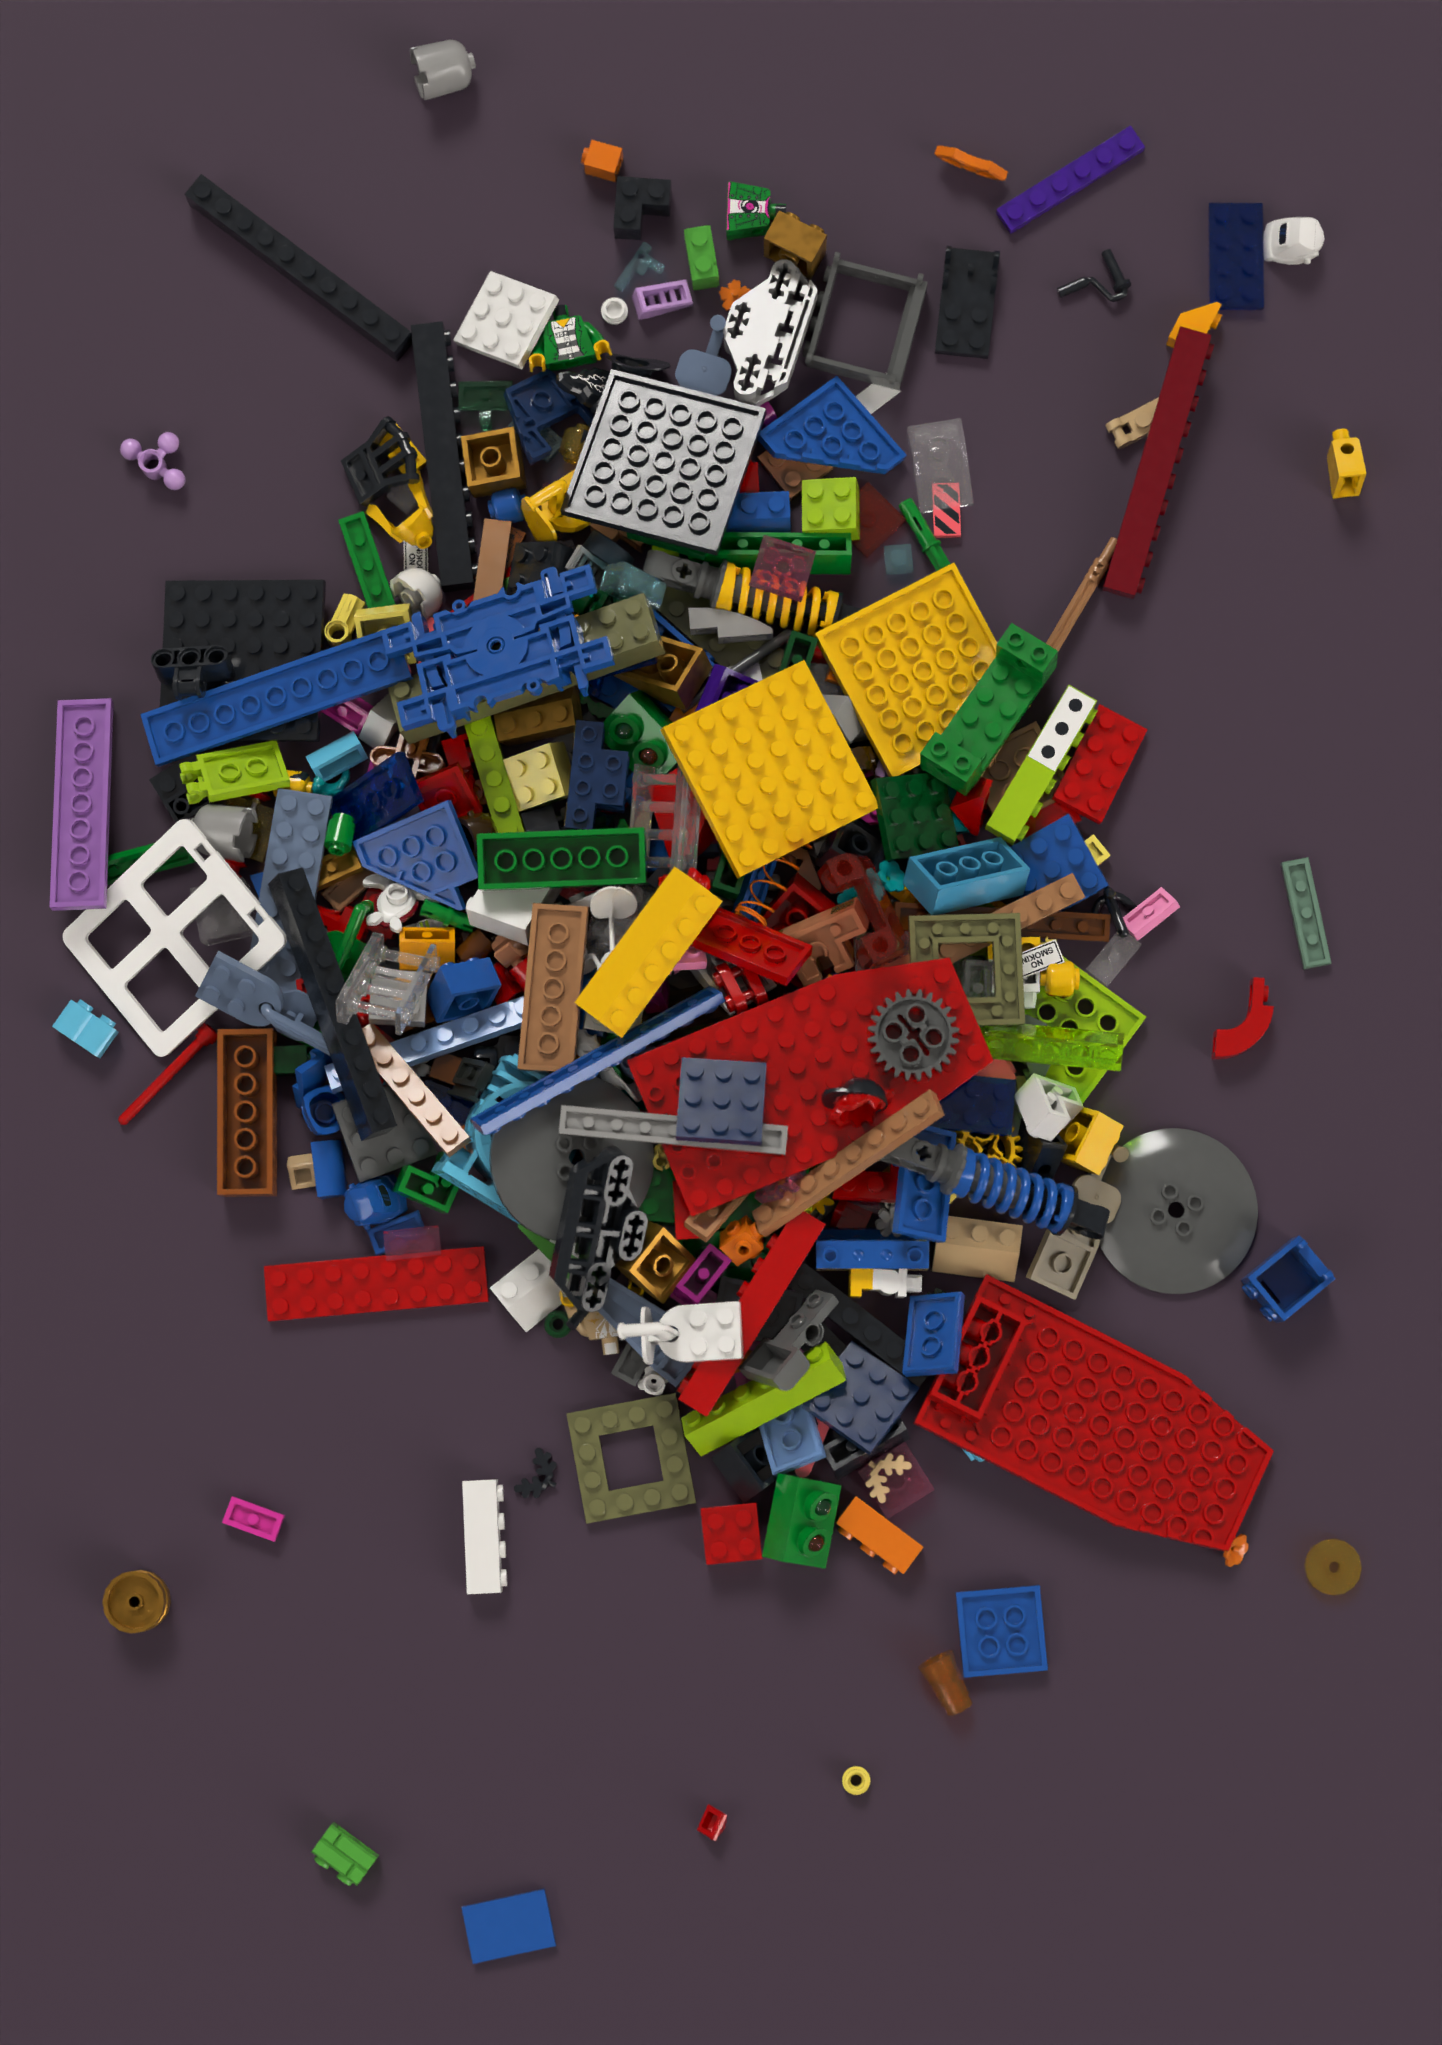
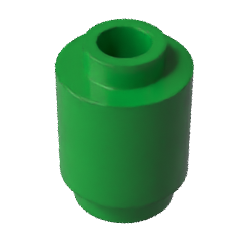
M336 813L329 820L324 847L330 854L342 856L351 851L356 828L352 816Z

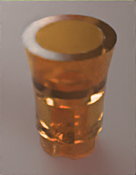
M953 1650L939 1653L918 1666L919 1671L936 1694L941 1706L945 1707L948 1716L956 1715L973 1704L958 1669Z

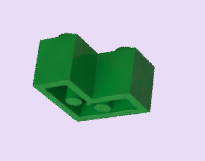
M444 1151L438 1153L432 1168L437 1161H440ZM410 1165L402 1167L392 1191L440 1213H448L459 1188L432 1171L428 1174Z

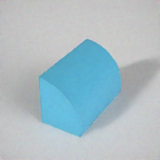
M354 731L305 756L315 775L323 779L324 782L368 759Z

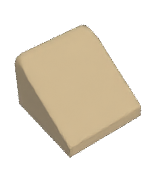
M312 1153L288 1157L287 1168L292 1190L315 1187Z

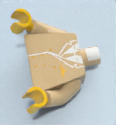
M629 1280L628 1289L643 1297L644 1290L640 1287L632 1286V1281ZM559 1291L560 1301L565 1306L568 1318L570 1319L577 1312V1309L567 1297L562 1295V1291ZM598 1311L589 1312L584 1317V1320L579 1323L576 1330L581 1336L589 1337L590 1341L601 1339L603 1355L620 1353L617 1330Z

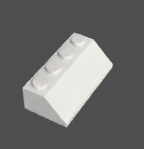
M574 1243L572 1255L579 1258V1254L575 1253L576 1243ZM539 1249L490 1287L525 1332H528L547 1317L549 1313L562 1305L559 1291L562 1290L549 1276L551 1261Z

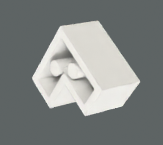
M1035 1073L1030 1076L1014 1095L1018 1110L1026 1124L1027 1132L1034 1138H1041L1050 1142L1062 1129L1066 1128L1084 1107L1075 1087Z

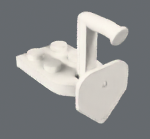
M739 1301L676 1306L667 1311L660 1322H653L650 1308L642 1307L640 1314L641 1323H619L617 1327V1334L622 1340L626 1339V1337L641 1336L643 1361L647 1365L653 1364L656 1345H659L668 1357L679 1362L743 1359L741 1302Z

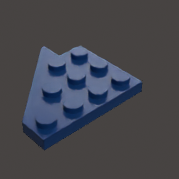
M451 800L444 801L352 841L362 867L459 911L466 908L458 887L478 878V865Z

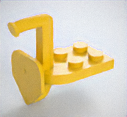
M575 470L554 481L530 498L527 496L522 498V513L537 542H557L556 530L572 533L580 531L591 524L590 522L561 515L560 509Z

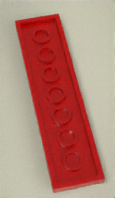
M484 1246L264 1266L267 1318L269 1322L489 1302Z

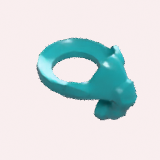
M349 769L342 773L341 779L331 784L315 776L312 786L313 793L332 797L342 794L343 788L350 780Z

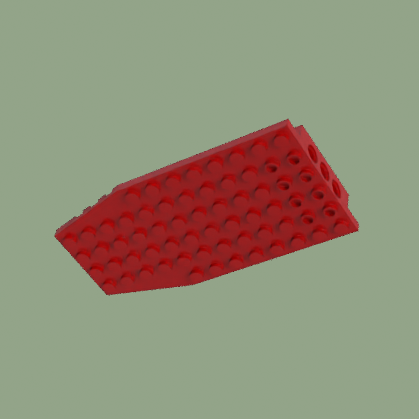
M948 957L835 974L627 1060V1063L647 1112L674 1116L678 1114L682 1057L767 1063L763 1124L788 1126L785 1155L661 1144L690 1215L694 1217L834 1158L839 1151L928 1090L936 1093L940 1101L994 1060L951 959ZM907 989L911 991L912 996H916L918 990L921 989L922 998H926L930 992L933 993L932 1001L934 1003L942 998L943 1001L940 1007L942 1009L951 1007L947 1017L957 1018L951 1024V1027L959 1028L958 1033L952 1034V1037L957 1038L959 1043L950 1045L956 1051V1054L946 1055L950 1060V1064L946 1065L941 1062V1073L931 1069L932 1077L930 1079L925 1073H921L920 1081L916 1080L915 1074H911L909 1080L905 1081V1076L902 1072L897 1078H894L895 1069L893 1068L884 1072L887 1063L884 1061L876 1064L880 1054L870 1053V1050L876 1044L867 1042L868 1038L875 1036L874 1033L867 1031L869 1026H876V1023L870 1019L871 1016L881 1015L876 1009L877 1006L886 1008V997L894 1002L895 992H898L904 998ZM912 1009L908 1012L912 1022L917 1023L924 1019V1014L919 1009ZM898 1015L897 1019L909 1031L907 1039H915L922 1052L928 1056L930 1054L929 1051L918 1040L920 1032L918 1030L915 1032L911 1031L905 1019ZM891 1025L886 1028V1035L890 1039H898L901 1036V1030L897 1026ZM930 1031L925 1035L926 1041L930 1045H937L941 1042L940 1035L935 1031ZM907 1048L903 1051V1057L908 1062H914L918 1059V1053L913 1048ZM858 1077L875 1081L884 1091L894 1088V1098L891 1104H888L885 1110L875 1113L872 1123L865 1120L859 1127H855L852 1123L839 1126L836 1120L830 1119V1113L833 1109L825 1107L821 1101V1095L825 1090L842 1088L845 1082Z
M987 1274L984 1276L963 1319L958 1373L936 1375L913 1423L1113 1526L1220 1551H1229L1274 1452L1272 1448L1251 1430L1235 1420L1231 1413L1215 1403L1211 1396L1194 1385L1193 1381L1186 1375Z

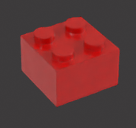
M756 1502L700 1508L706 1565L762 1559Z

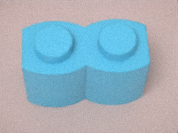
M81 999L78 1003L70 1000L52 1027L100 1059L119 1033L113 1028L116 1023L103 1014L100 1019L93 1015L91 1012L94 1008Z

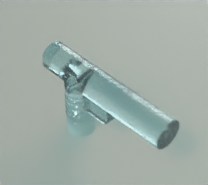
M646 242L642 243L615 283L614 287L617 290L623 292L636 272L642 276L648 268L653 271L655 270L658 274L663 272L665 265L648 255L652 247ZM640 254H644L645 258L639 259L638 257Z

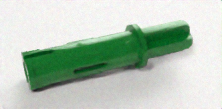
M909 498L900 503L898 507L923 548L922 553L928 556L935 570L938 571L950 565V561L940 546L941 541L935 538L913 499ZM915 520H917V521L919 522V524H920V526H921V528H922L921 531H920L919 527L917 526Z

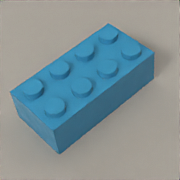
M1001 837L909 857L903 884L931 915H940L1023 895L1030 868Z

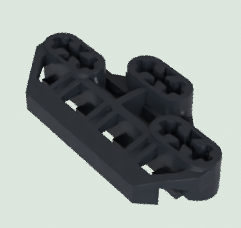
M616 1146L605 1148L589 1164L583 1159L570 1169L549 1276L576 1309L581 1311L596 1312L602 1308L607 1295L611 1269L621 1258L626 1261L636 1259L640 1255L644 1243L648 1218L638 1208L629 1189L633 1162ZM589 1172H591L590 1179L594 1180V1184H586ZM585 1199L582 1216L587 1217L586 1221H579L582 1202ZM575 1236H578L575 1253L579 1254L578 1259L571 1258ZM568 1273H570L568 1285L566 1287L565 1284L567 1280Z

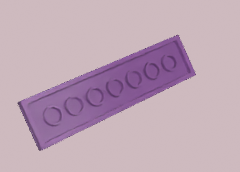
M111 698L58 700L50 881V909L52 911L106 909L114 705Z

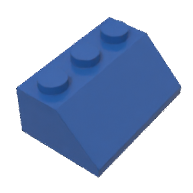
M789 491L739 493L726 532L791 533Z

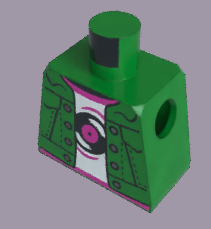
M728 182L727 240L766 235L770 228V220L775 219L778 211L786 214V204H770V189Z

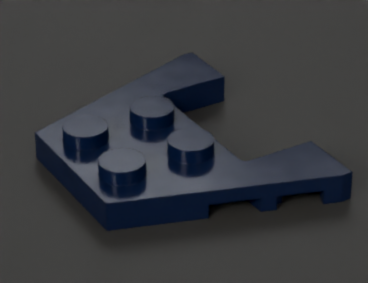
M549 369L505 389L503 395L526 457L531 465L550 456L552 448L539 431L576 413L590 427L595 415L591 412L590 408L580 404L574 395L561 390L556 384V374Z

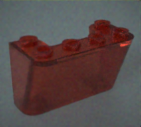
M844 853L827 860L817 872L824 888L831 893H840L854 887L874 929V933L861 938L863 944L857 950V959L862 970L875 969L906 954L909 948L908 938L871 860L866 856Z

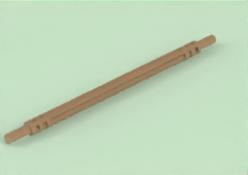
M1111 537L1100 557L1095 558L1088 573L1083 578L1084 580L1047 640L1046 644L1054 649L1060 650L1088 600L1108 570V563L1117 543L1116 538ZM1002 746L997 752V754L994 756L990 764L987 766V768H991L993 761L997 758L998 753L1002 749Z

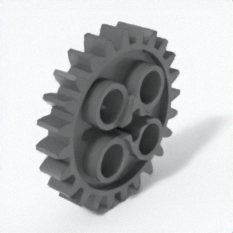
M907 989L904 998L898 992H895V1001L893 1002L886 997L885 1004L887 1007L884 1008L878 1005L876 1008L881 1015H872L870 1018L876 1023V1026H869L867 1030L875 1034V1036L867 1039L868 1043L876 1044L870 1050V1053L880 1054L876 1064L884 1061L887 1063L884 1072L889 1071L891 1068L895 1069L894 1078H897L902 1072L904 1073L905 1081L909 1080L911 1074H915L916 1080L920 1081L921 1073H925L930 1079L932 1077L931 1069L941 1073L940 1063L950 1064V1060L946 1055L956 1054V1051L950 1045L959 1043L957 1038L952 1037V1034L959 1032V1028L951 1027V1024L957 1018L947 1017L951 1007L942 1009L940 1006L943 999L940 998L934 1003L932 1001L933 993L931 992L926 998H922L921 989L918 990L916 996H912L911 991ZM912 1009H919L923 1012L924 1019L921 1022H912L908 1012ZM898 1015L905 1019L911 1031L915 1032L918 1030L920 1032L918 1040L929 1051L930 1054L928 1056L922 1052L915 1039H907L909 1031L897 1019ZM891 1025L897 1026L901 1030V1036L898 1039H890L886 1035V1028ZM930 1031H935L940 1035L941 1042L937 1045H930L926 1041L925 1035ZM907 1048L915 1049L918 1053V1059L914 1062L906 1061L903 1057V1051Z

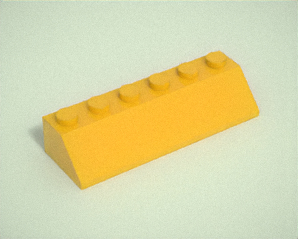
M674 866L574 1003L622 1038L723 901Z

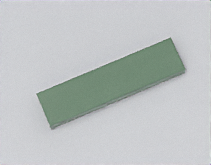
M1309 857L1281 862L1280 865L1303 970L1330 965L1332 963Z

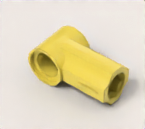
M343 594L332 620L325 626V636L331 647L352 641V633L356 627L354 615L356 610L364 609L366 606L364 601L354 595ZM338 630L345 632L344 636L340 639L332 638V634Z

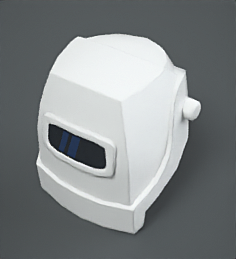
M1292 217L1268 223L1262 241L1264 260L1288 265L1310 264L1311 259L1319 255V250L1324 242V233L1318 220L1312 217Z

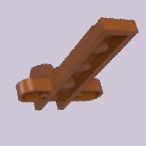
M400 733L396 747L377 746L371 751L370 760L373 766L379 770L390 771L387 783L392 793L399 794L401 790L410 792L408 788L409 783L445 768L443 758L439 754L426 752L429 738L409 744ZM406 759H413L414 763L409 782L404 783Z

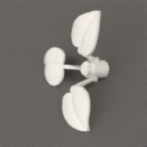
M609 886L602 888L593 895L590 901V910L594 917L599 919L609 918L610 952L604 954L600 963L594 953L588 954L586 948L584 974L591 972L596 966L598 970L614 949V918H627L635 913L637 909V899L634 894L622 887Z

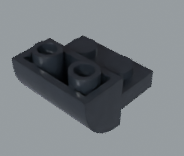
M198 754L179 760L149 779L175 822L189 819L196 815L201 807L215 803H209L208 797L203 798L197 804L188 803L186 784H182L179 764L183 762H196V755Z

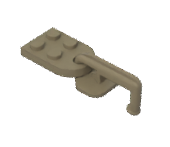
M1114 1145L1107 1164L1102 1169L1100 1175L1088 1172L1087 1175L1077 1177L1072 1184L1078 1188V1199L1103 1206L1110 1210L1108 1223L1115 1218L1121 1204V1194L1117 1188L1101 1181L1111 1156L1117 1162H1124L1128 1159V1149L1119 1145ZM1047 1228L1026 1278L1070 1299L1076 1300L1099 1247L1100 1239L1088 1238L1070 1229H1067L1060 1236H1055Z

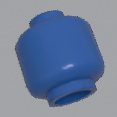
M514 487L494 492L491 500H488L491 519L511 521L512 524L523 521L525 517L521 510V500L526 497V494L521 495L519 490Z

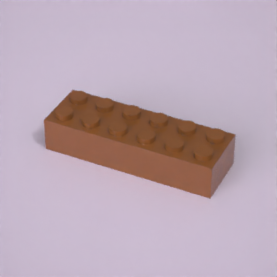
M273 1028L217 1029V1195L221 1197L277 1196V1075L274 1074V1046H277V1032Z

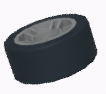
M596 530L591 532L582 545L620 577L625 575L635 561L622 547Z

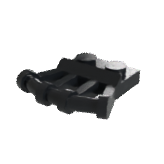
M390 416L381 420L364 444L341 460L359 504L365 507L384 493H390L393 487L420 482L419 474L416 473V458L418 454L415 448L410 445L411 438L407 432H403L396 426V421ZM387 433L393 436L390 440H388L382 446L377 448ZM400 447L401 452L382 465L381 460ZM405 463V474L387 477Z

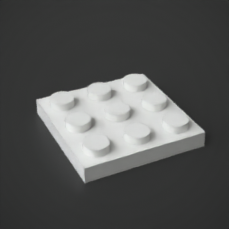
M490 271L453 341L461 347L522 370L559 299L554 294Z

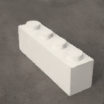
M498 1479L462 1481L467 1594L503 1592L502 1586H507V1570L502 1569L501 1558H506V1542L500 1539V1530H505L504 1513H499V1502L504 1501L503 1485H498Z

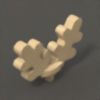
M888 1453L885 1459L879 1460L877 1464L873 1461L868 1463L872 1471L869 1473L871 1477L866 1481L865 1485L867 1487L874 1486L870 1496L872 1498L877 1496L880 1503L886 1501L884 1493H888L889 1488L881 1485V1482H886L887 1478L878 1475V1472L881 1468H884L885 1473L891 1475L892 1468L895 1469L898 1475H902V1469L908 1470L912 1467L910 1462L903 1461V1455H898L896 1460L892 1461L893 1454Z

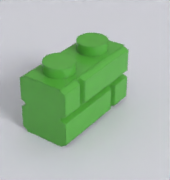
M710 225L684 229V240L693 290L719 286V274Z
M335 1822L330 1825L312 1850V1853L316 1855L314 1860L325 1869L331 1866L339 1872L337 1875L338 1879L348 1886H351L352 1883L357 1886L379 1857V1854Z

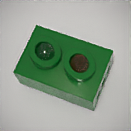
M638 690L630 693L604 721L606 730L604 742L612 750L629 752V768L633 772L641 774L640 780L646 786L679 767L661 732L663 727L673 722L644 692Z
M778 1473L762 1557L826 1569L841 1485Z

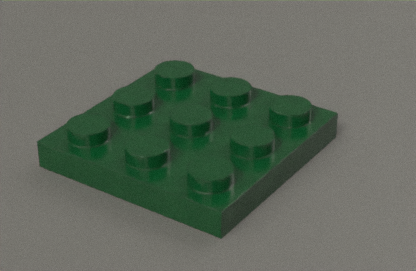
M929 773L882 777L870 780L872 792L878 805L876 813L886 861L909 859L912 856L959 846L953 814L950 809L951 803L947 784Z

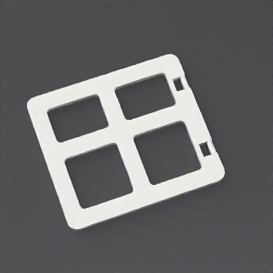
M182 819L176 822L107 889L106 909H86L63 932L65 945L152 1052L160 1057L172 1053L218 1008L198 999L170 1027L162 1031L128 990L127 984L164 948H167L198 987H200L209 966L183 936V931L221 894L226 897L259 938L258 944L239 962L259 971L284 948L287 942L284 931L268 915L257 898L190 819ZM201 844L210 854L206 860L196 850ZM183 846L206 873L207 879L168 916L146 891L144 882ZM125 900H128L148 924L151 932L112 969L89 942L88 936ZM254 909L264 919L260 925L249 915Z

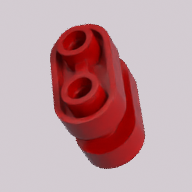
M726 962L714 966L715 972L712 973V978L718 989L723 988L726 997H724L725 1004L730 1013L735 1011L738 1015L747 1011L748 1006L746 1002L754 1000L757 1006L769 1002L766 990L758 974L737 965L729 968ZM741 976L748 990L741 992L735 978Z

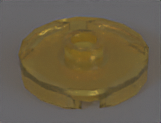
M1337 1539L1322 1540L1312 1546L1306 1555L1304 1564L1305 1573L1310 1584L1321 1593L1329 1595L1344 1594L1354 1588L1360 1579L1362 1569L1360 1557L1355 1549L1345 1541ZM1331 1562H1336L1338 1564V1570L1336 1572L1332 1573L1329 1570V1565Z

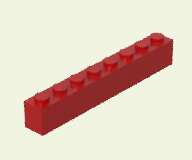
M805 1211L784 1224L785 1227L780 1235L776 1233L772 1235L766 1245V1248L770 1249L765 1259L758 1258L751 1270L755 1273L750 1283L744 1281L736 1294L740 1297L739 1302H741L743 1358L826 1225ZM742 1359L694 1362L692 1368L696 1371L691 1379L685 1377L680 1384L677 1392L681 1395L678 1399L707 1417Z

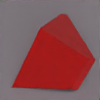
M981 777L967 797L957 791L950 806V809L970 833L978 836L986 818L983 809L986 810L988 807L989 790L993 780Z

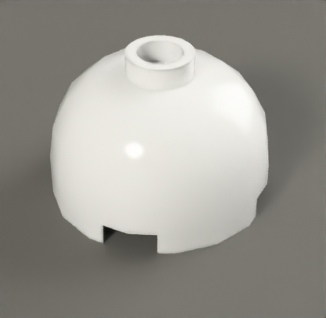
M408 568L390 580V589L393 597L399 596L403 604L410 603L412 615L420 611L427 621V618L432 617L439 610L442 604L441 581L435 574H431L421 568Z

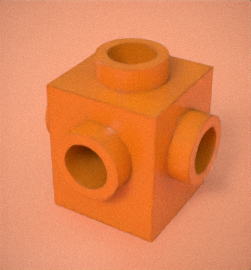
M747 1215L738 1221H732L726 1229L720 1232L719 1248L736 1266H739L749 1258L757 1257L763 1250L764 1236L759 1233L756 1223H753Z

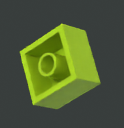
M856 477L802 480L803 533H851V540H860V489Z

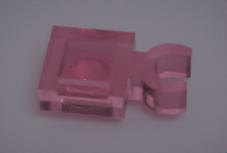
M798 1172L756 1191L755 1199L763 1204L782 1199L785 1191L795 1193L799 1191L800 1187L794 1182L802 1179L803 1175Z

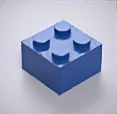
M475 957L466 962L455 964L448 962L439 967L427 991V1001L437 1023L456 1020L489 1008L502 984L490 957L482 959Z

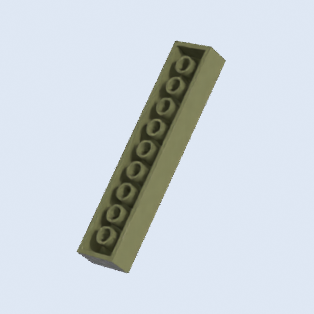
M644 593L575 617L582 628L584 642L604 636L608 637L615 661L613 666L587 673L588 681L665 654L652 606ZM501 644L493 646L492 650H498ZM572 671L569 672L572 684L564 686V689L578 685L576 675L574 676ZM418 674L413 675L412 680L399 682L394 686L388 687L399 731L409 744L443 733L439 730L437 721L405 731L401 726L397 702L422 695ZM541 683L543 691L540 695L532 696L527 689L524 694L496 702L493 708L489 707L487 700H482L477 705L478 713L470 711L471 721H466L463 718L457 720L456 725L460 727L559 692L555 684L549 686Z

